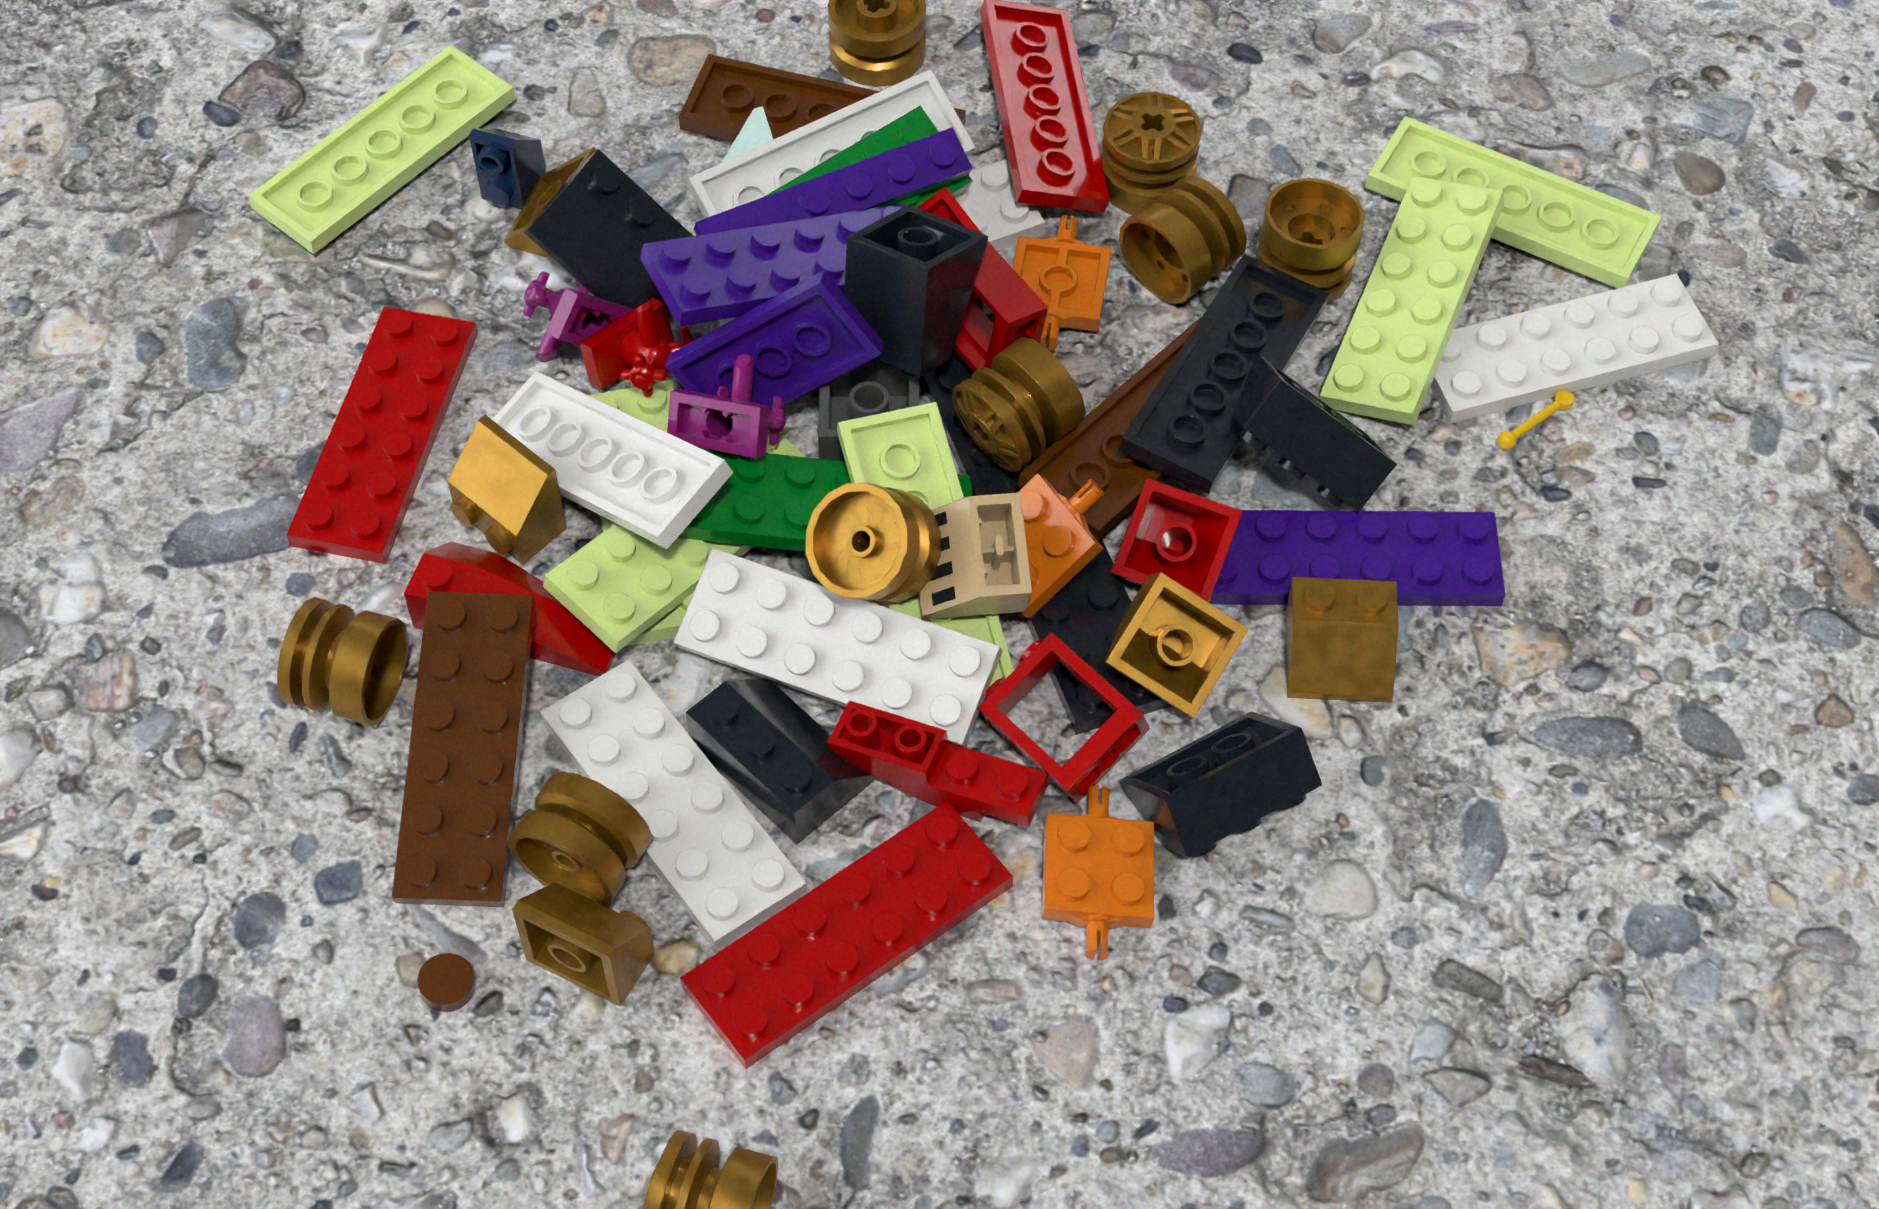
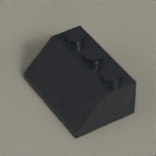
M599 149L571 174L523 232L595 297L632 309H636L652 298L659 301L662 299L660 292L640 259L643 244L693 236Z
M1261 355L1254 361L1233 413V416L1243 427L1239 435L1262 453L1268 446L1282 456L1278 463L1299 480H1302L1307 474L1319 482L1320 485L1316 489L1317 492L1333 505L1340 508L1346 502L1360 512L1397 463L1373 437Z
M756 678L725 681L686 711L689 736L716 770L796 845L875 781L874 776L829 749L827 742L831 734L769 679Z
M1252 711L1119 780L1122 790L1145 821L1154 822V834L1163 847L1185 857H1199L1211 852L1216 848L1217 841L1232 833H1243L1256 828L1261 824L1262 817L1277 809H1288L1301 804L1306 799L1307 793L1322 786L1302 728Z

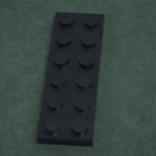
M1243 254L1122 437L1119 451L1209 494L1243 440L1239 435L1243 427L1233 416V413L1254 361L1261 355L1285 373L1326 307L1330 293Z

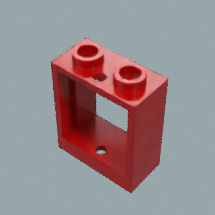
M989 242L954 346V350L973 372L982 367L991 369L992 359L1019 338L1027 337L1040 343L1049 308ZM975 293L995 314L994 324L974 303Z
M1051 632L1043 641H1035L1023 652L1019 660L1020 665L1006 679L1000 678L996 680L986 690L985 699L978 709L989 725L1038 770L1047 772L1048 779L1077 805L1087 795L1088 788L1095 786L1147 733L1150 727L1139 709ZM1058 661L1115 711L1062 767L1006 716Z

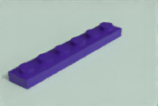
M953 127L702 219L695 223L693 229L696 236L886 207L966 177L973 168Z

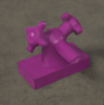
M542 271L539 273L537 280L531 281L524 295L526 305L523 313L531 317L538 305L549 309L552 319L535 355L541 362H548L557 356L563 341L579 345V342L634 309L589 295V291L583 285H580L578 291L566 287L555 292L546 288L550 274Z
M742 354L734 362L731 398H728L729 389L725 386H719L717 395L684 389L670 391L667 433L696 447L758 458L766 455L768 430H770L769 445H776L779 442V435L783 432L786 424L785 410L782 408V398L780 396L773 395L771 410L770 405L751 402L755 360L753 356Z

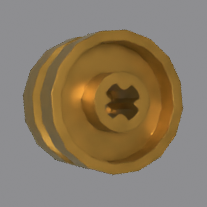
M829 0V50L833 66L843 77L857 84L880 87L900 83L912 77L922 67L926 55L925 0Z
M847 483L827 493L813 510L806 529V556L813 575L830 592L848 599L879 603L901 602L918 594L934 576L941 557V532L934 513L919 497L900 489L882 487L871 483Z
M559 772L553 774L536 797L534 803L536 810L523 815L510 834L507 844L513 857L524 870L545 887L556 882L571 890L575 887L583 888L595 895L603 906H609L624 884L627 876L625 869L635 867L649 846L652 839L649 826L632 805L601 783L575 773Z

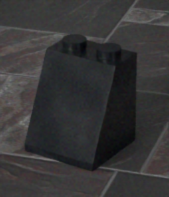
M906 205L847 236L844 295L884 342L882 354L874 359L895 366L907 375L922 377L950 360L987 248V235L911 205Z

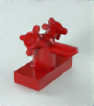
M652 298L579 342L590 384L603 389L621 378L622 380L630 381L634 387L642 390L645 397H650L654 392L653 386L656 381H664L668 376V369L665 364L669 354L691 343L696 338L691 334L690 328L684 326L680 327L682 340L674 341L665 303Z

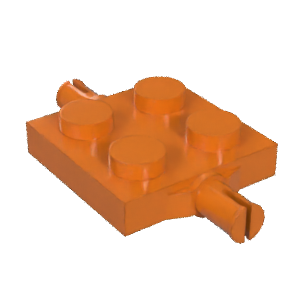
M1068 215L1060 218L1057 237L1039 239L1018 236L1012 268L1049 307L1040 344L1046 347L1047 337L1050 335L1048 350L1057 348L1060 328L1066 327L1099 332L1112 247L1088 245L1076 240L1079 220L1074 216H1071L1068 230Z
M1038 473L1018 492L1021 494L1032 595L1026 611L1019 613L1029 619L1104 549L1089 531L1086 518L1083 515L1105 495L1104 491L1092 479H1089L1070 499L1058 494L1049 481Z
M1099 785L1091 786L1087 790L1088 814L1046 813L1043 840L1042 919L1067 921L1086 928L1085 956L1091 960H1094L1096 951L1097 960H1104L1109 957L1108 930L1122 926L1151 928L1154 921V822L1118 819L1110 816V789L1102 786L1098 803Z

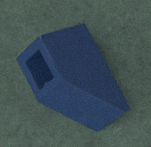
M472 129L469 138L482 199L491 201L496 205H506L522 210L540 176L546 173L541 140L501 129Z

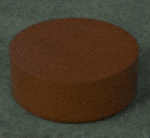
M452 953L439 954L427 960L421 967L417 979L422 1000L429 1008L439 1012H452L465 1006L472 998L476 987L473 969L469 962L463 957Z

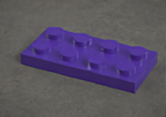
M822 271L670 353L665 366L686 390L717 395L719 386H725L729 389L728 398H731L735 360L742 354L753 356L755 361L751 402L770 405L771 410L773 395L782 398L783 406L881 355L884 342L828 274Z

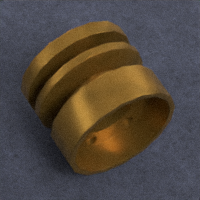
M1155 91L1141 92L1120 99L1108 110L1103 124L1104 137L1102 140L1103 153L1101 161L1112 205L1128 214L1134 215L1147 204L1154 203L1164 191L1170 190L1180 179L1190 176L1196 177L1197 156L1202 130L1199 116L1188 103L1170 94Z
M1190 176L1180 179L1170 190L1164 191L1154 203L1147 204L1128 218L1120 227L1119 243L1126 263L1144 288L1157 298L1174 304L1186 301L1204 287L1211 277L1218 276L1227 266H1231L1245 253L1247 237L1244 224L1235 206L1224 193L1209 181Z
M1302 178L1290 180L1276 187L1266 201L1255 259L1330 293L1327 303L1342 296L1351 282L1356 251L1359 248L1364 227L1365 212L1360 201L1346 188L1329 180Z
M1027 337L1017 339L992 359L991 369L987 367L978 369L972 374L971 379L968 378L953 388L952 392L956 413L971 438L991 460L1003 469L1011 472L1021 470L1030 463L1031 458L1042 454L1045 451L1046 440L1051 442L1059 440L1083 422L1086 413L1083 397L1063 364L1046 347L1036 340Z
M317 597L306 600L296 611L286 631L280 650L277 668V689L281 700L297 707L306 706L320 713L331 707L334 715L369 726L381 722L398 694L405 672L408 654V633L405 623L398 618L368 610L355 616L354 610L349 606L340 603L334 605L328 600Z
M676 1130L669 1139L653 1171L645 1196L644 1209H771L777 1183V1157L736 1147L721 1170L719 1169L720 1148L718 1140L705 1138L698 1146L696 1134Z

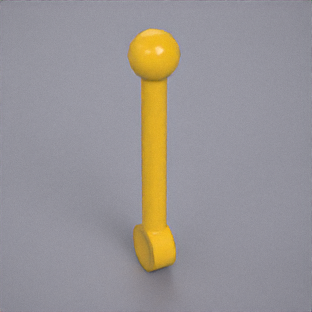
M1567 390L1558 391L1553 402L1511 432H1501L1497 437L1498 446L1503 450L1512 449L1519 437L1556 411L1570 410L1574 402V395Z

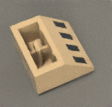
M1007 493L968 496L931 510L941 532V557L934 576L919 592L921 619L1025 612L1032 595L1021 494Z

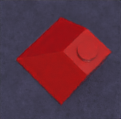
M1147 478L1112 567L1111 574L1143 585L1148 575L1161 572L1210 603L1244 512Z

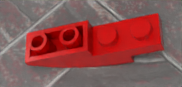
M850 700L827 742L829 749L875 778L936 807L948 801L960 816L980 823L984 814H988L1029 827L1049 785L1047 772L948 742L947 730Z

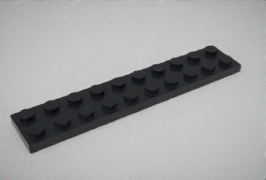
M986 314V316L994 324L996 317L995 314ZM953 349L950 360L919 378L930 403H937L947 441L962 475L970 476L972 496L1018 493L1021 490L1017 486L1020 472L1039 456L1031 458L1030 463L1021 470L1011 472L1003 469L991 460L974 442L958 417L952 400L953 388L968 378L971 379L974 372ZM1046 440L1047 443L1045 451L1049 447H1051L1056 441L1051 442L1049 440ZM1101 537L1098 542L1104 549L1030 619L1024 616L1034 641H1043L1051 632L1054 633L1139 709L1143 715L1171 707V704L1104 663L1119 624L1132 602L1121 578L1111 574L1114 563ZM1059 661L1048 672L1075 735L1100 728L1115 713L1113 709Z

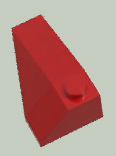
M449 542L423 553L404 591L413 628L423 630L428 591L533 595L536 604L530 653L531 659L601 676L609 671L616 655L615 652L543 587L542 580L498 553L455 542Z

